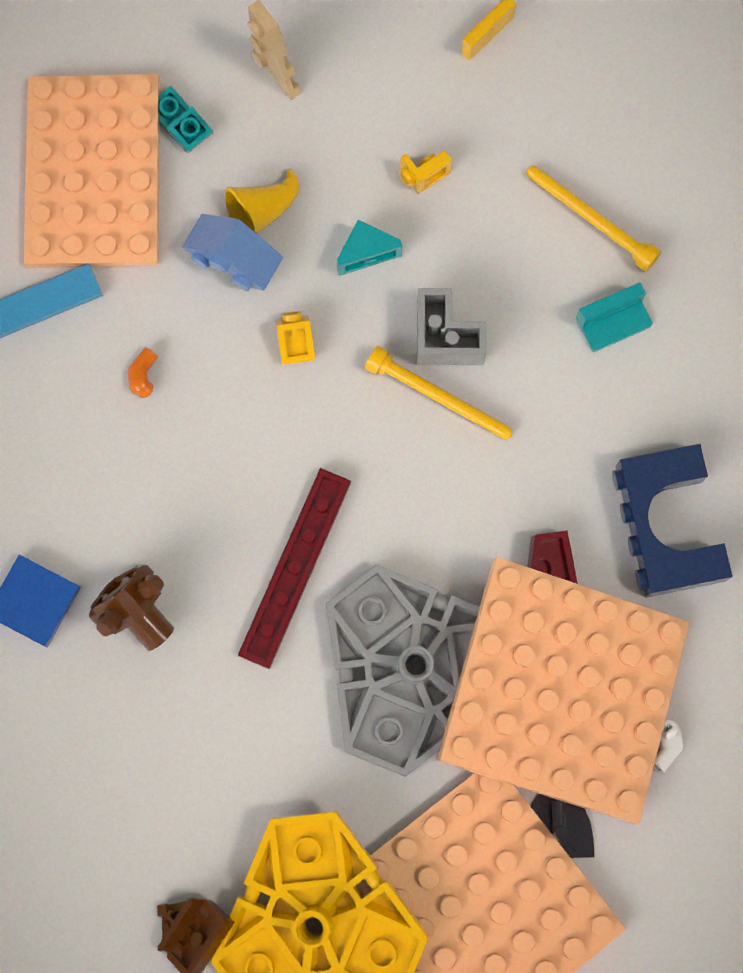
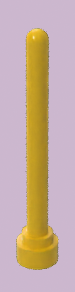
M530 166L527 169V176L633 254L632 259L636 261L635 265L645 273L656 262L662 252L652 243L649 245L645 242L640 244L538 167Z
M377 345L373 350L364 369L375 375L380 373L384 376L387 373L503 439L511 438L513 431L509 426L393 362V357L388 355L389 351Z

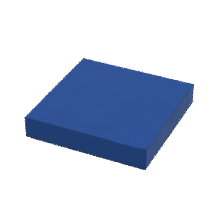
M19 554L0 587V623L47 648L81 587Z

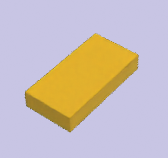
M502 0L463 38L462 54L469 61L514 18L517 4L514 0Z

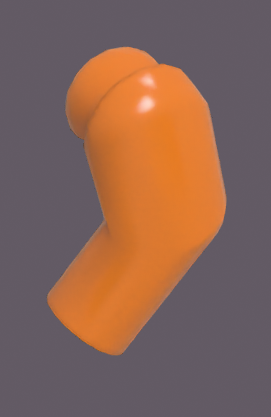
M147 347L141 351L127 371L129 389L133 394L137 393L140 398L148 397L153 391V384L148 381L147 371L158 358Z

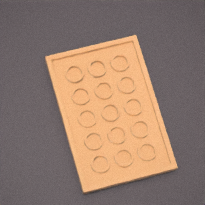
M158 74L28 77L24 265L26 268L81 267L88 263L91 267L159 266L160 78Z

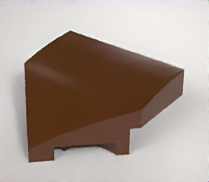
M189 898L184 902L157 905V917H162V940L158 945V951L167 953V959L180 973H202L235 922L212 900Z

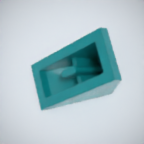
M357 220L337 258L339 276L402 257L403 246L401 240L361 220Z

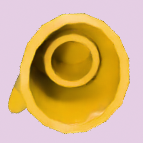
M288 169L285 180L278 184L265 187H226L225 203L229 217L240 219L256 234L260 233L292 205L299 193V178L291 169Z

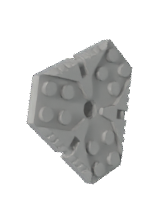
M375 565L326 603L335 671H339L340 683L337 684L345 751L406 777L440 750L448 722L442 710L448 705L453 704L480 606L451 595L450 599L438 595V589L382 566ZM432 607L444 612L441 622L428 617ZM412 656L422 658L426 666L424 672L419 675L409 673L405 666L407 659ZM364 668L366 680L354 681L352 669Z

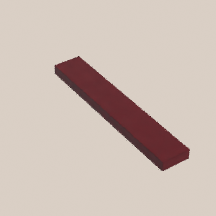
M319 469L240 648L238 657L270 670L349 490L351 480L325 469Z

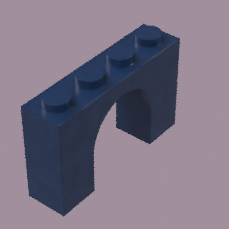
M701 444L620 459L615 466L616 470L612 471V478L616 491L621 490L624 503L620 504V513L623 523H629L631 536L628 537V547L631 556L637 557L639 570L635 571L636 582L639 590L645 591L646 598L726 582L732 578L725 543L687 551L675 550L661 543L653 534L649 524V507L652 499L657 494L670 489L700 484L708 477Z

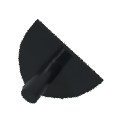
M538 793L530 807L569 857H594L592 827L585 808Z

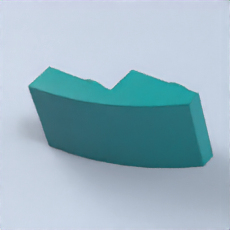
M172 86L159 95V123L187 153L213 134V130L193 107L190 108Z

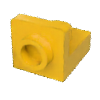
M444 150L438 155H428L419 163L417 168L409 156L405 154L400 157L399 175L408 187L413 186L418 194H420L451 173L452 159Z
M300 311L282 314V319L275 320L282 365L315 360L309 316H302Z

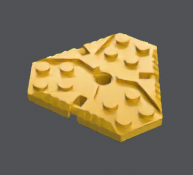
M338 811L277 817L269 821L243 883L248 887L244 896L240 895L237 898L230 918L235 923L213 955L211 963L218 973H415L430 936L400 898V895L395 891L389 880L383 881L376 871L379 868L378 865L370 857V854L362 846V843L357 839ZM363 879L372 888V891L365 896L356 886ZM260 892L271 896L267 906L257 901ZM315 917L322 922V934L314 935L308 931L306 927L307 918Z

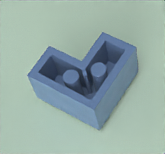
M201 214L182 246L192 255L190 259L193 263L204 269H208L211 266L221 272L229 273L233 277L232 283L245 291H249L250 288L264 291L284 258L240 219Z

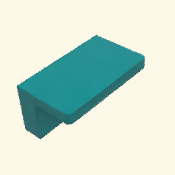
M641 282L579 309L576 320L592 352H597L651 328L653 322L642 302L646 292Z

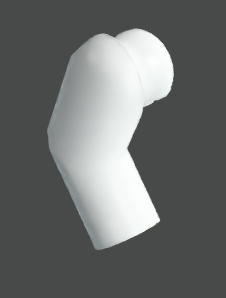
M672 719L665 720L659 744L660 750L657 753L654 769L662 774L665 773L683 749L680 727Z

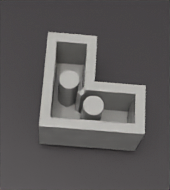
M418 288L417 364L484 365L486 358V322L452 321V288Z

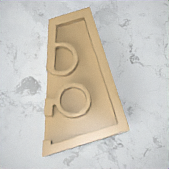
M257 0L248 6L250 21L247 22V25L252 34L249 39L254 49L251 51L252 56L261 68L266 66L292 100L302 92L300 86L292 78L295 75V71L285 56L288 51L277 22L260 0Z

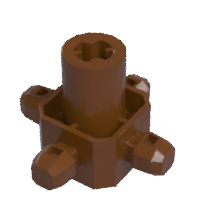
M148 565L135 566L115 577L104 587L90 606L89 618L97 624V630L102 636L107 637L117 634L128 628L148 651L154 650L163 644L174 631L172 624L154 605L161 595L164 582L158 575H154V571Z

